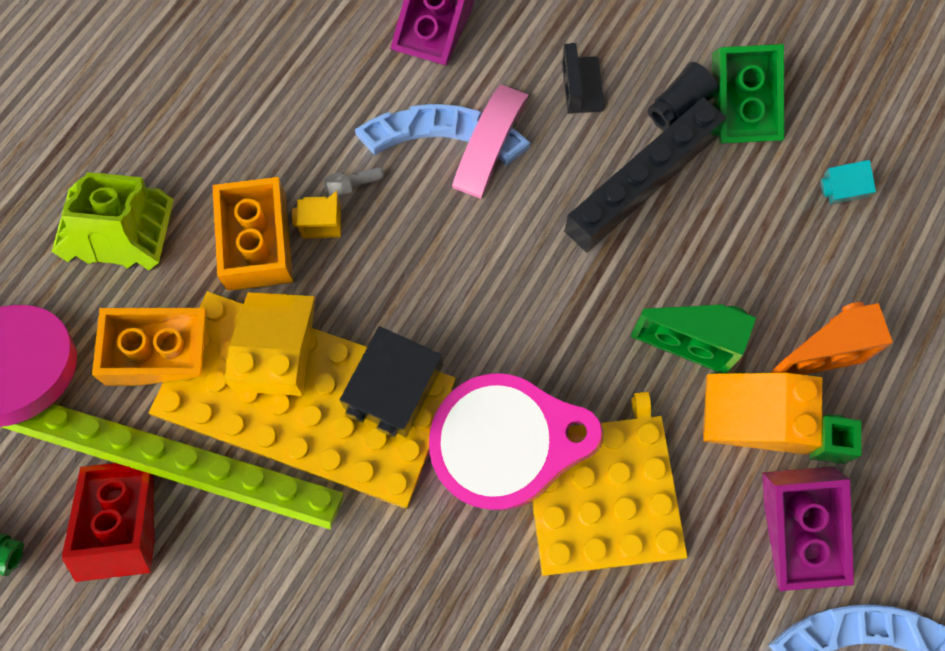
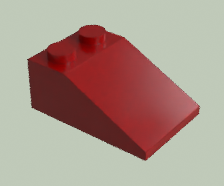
M118 463L80 467L61 557L74 581L81 582L151 573L155 543L154 475Z

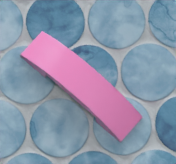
M501 84L487 103L472 133L458 167L452 188L482 199L494 173V165L514 122L518 121L529 94Z

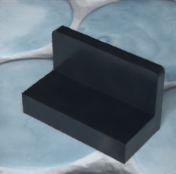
M577 43L564 44L562 70L567 114L602 112L604 110V99L598 57H578Z

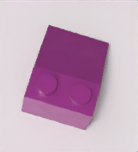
M404 0L390 49L447 66L471 14L474 0Z
M834 466L762 472L764 509L778 589L780 591L854 585L850 479Z

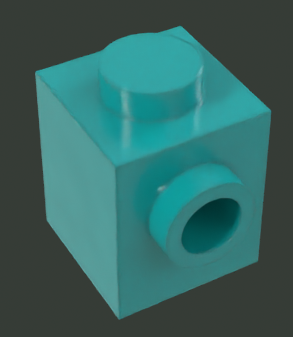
M870 160L828 168L824 173L825 178L820 180L823 197H829L830 204L871 197L876 192Z

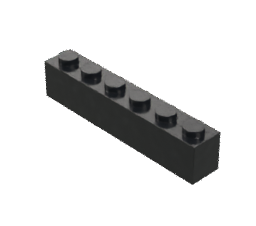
M704 97L700 99L567 216L564 232L588 253L718 137L727 117Z

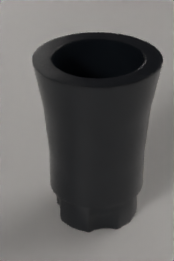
M689 62L670 86L655 99V103L648 108V115L658 128L665 131L700 99L704 97L709 101L717 96L719 92L718 84L713 75L704 66L696 62Z

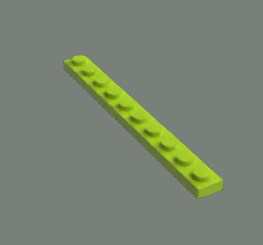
M52 404L28 420L2 427L330 530L343 502V492L56 404Z

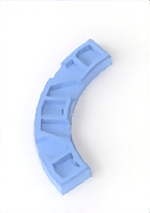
M446 104L410 106L408 110L393 114L390 112L382 114L356 128L355 133L375 156L396 144L417 138L447 137L469 142L481 117V112L466 107ZM512 128L498 159L507 166L530 148V142Z
M850 605L831 608L810 615L781 632L768 646L773 651H835L845 646L857 644H880L900 648L905 651H945V626L920 616L913 611L897 607Z

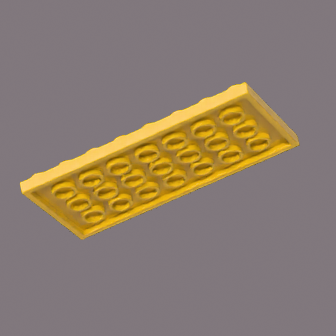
M206 292L199 307L206 308L207 310L202 376L163 382L148 413L166 422L408 510L429 454V435L432 421L441 403L453 391L456 378L439 372L408 436L403 437L397 434L396 438H392L376 429L378 424L365 419L364 423L348 417L345 414L346 409L343 408L339 400L367 347L312 328L303 396L234 392L224 381L229 345L243 304Z

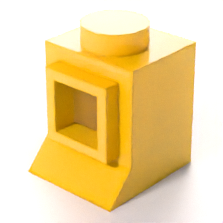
M337 191L328 198L303 197V199L297 200V207L292 208L293 227H298L302 239L341 237V202Z

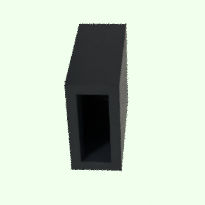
M378 326L339 399L343 408L346 409L345 414L361 423H364L365 419L378 424L376 429L392 438H396L397 434L407 437L443 366L442 354Z

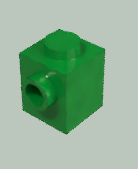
M837 414L824 415L822 417V447L810 453V460L846 464L861 457V420L845 419V416Z

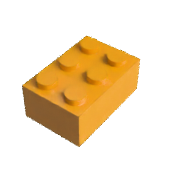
M279 177L212 185L217 277L227 291L293 283L287 200Z

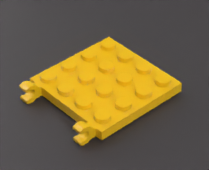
M649 392L634 393V397L631 398L635 419L601 423L604 430V439L599 451L563 473L543 494L532 501L542 576L687 558L662 416L651 417ZM571 426L567 434L568 439L574 443L583 441L587 435L586 426Z

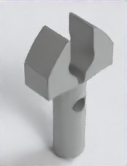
M378 167L349 175H344L341 172L330 174L323 179L325 191H329V195H332L335 191L338 192V195L351 193L352 187L382 180L384 173Z

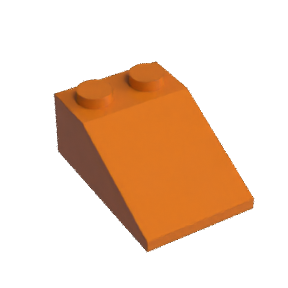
M855 302L844 306L839 315L831 318L828 324L788 355L770 373L808 375L866 363L893 343L879 303L864 306L863 302Z

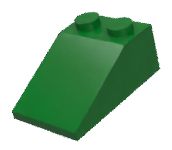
M784 44L720 47L712 53V75L719 88L718 95L714 97L715 108L727 117L719 133L720 144L783 141Z
M723 304L647 308L642 310L630 337L718 373L726 374L743 356L756 317L748 315L740 307L725 306Z

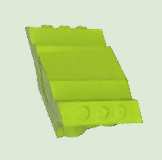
M87 172L84 177L79 179L68 190L51 252L66 262L77 256L89 265L92 262L123 265L128 269L137 262L147 270H151L160 261L174 199L160 189L147 188L143 177Z

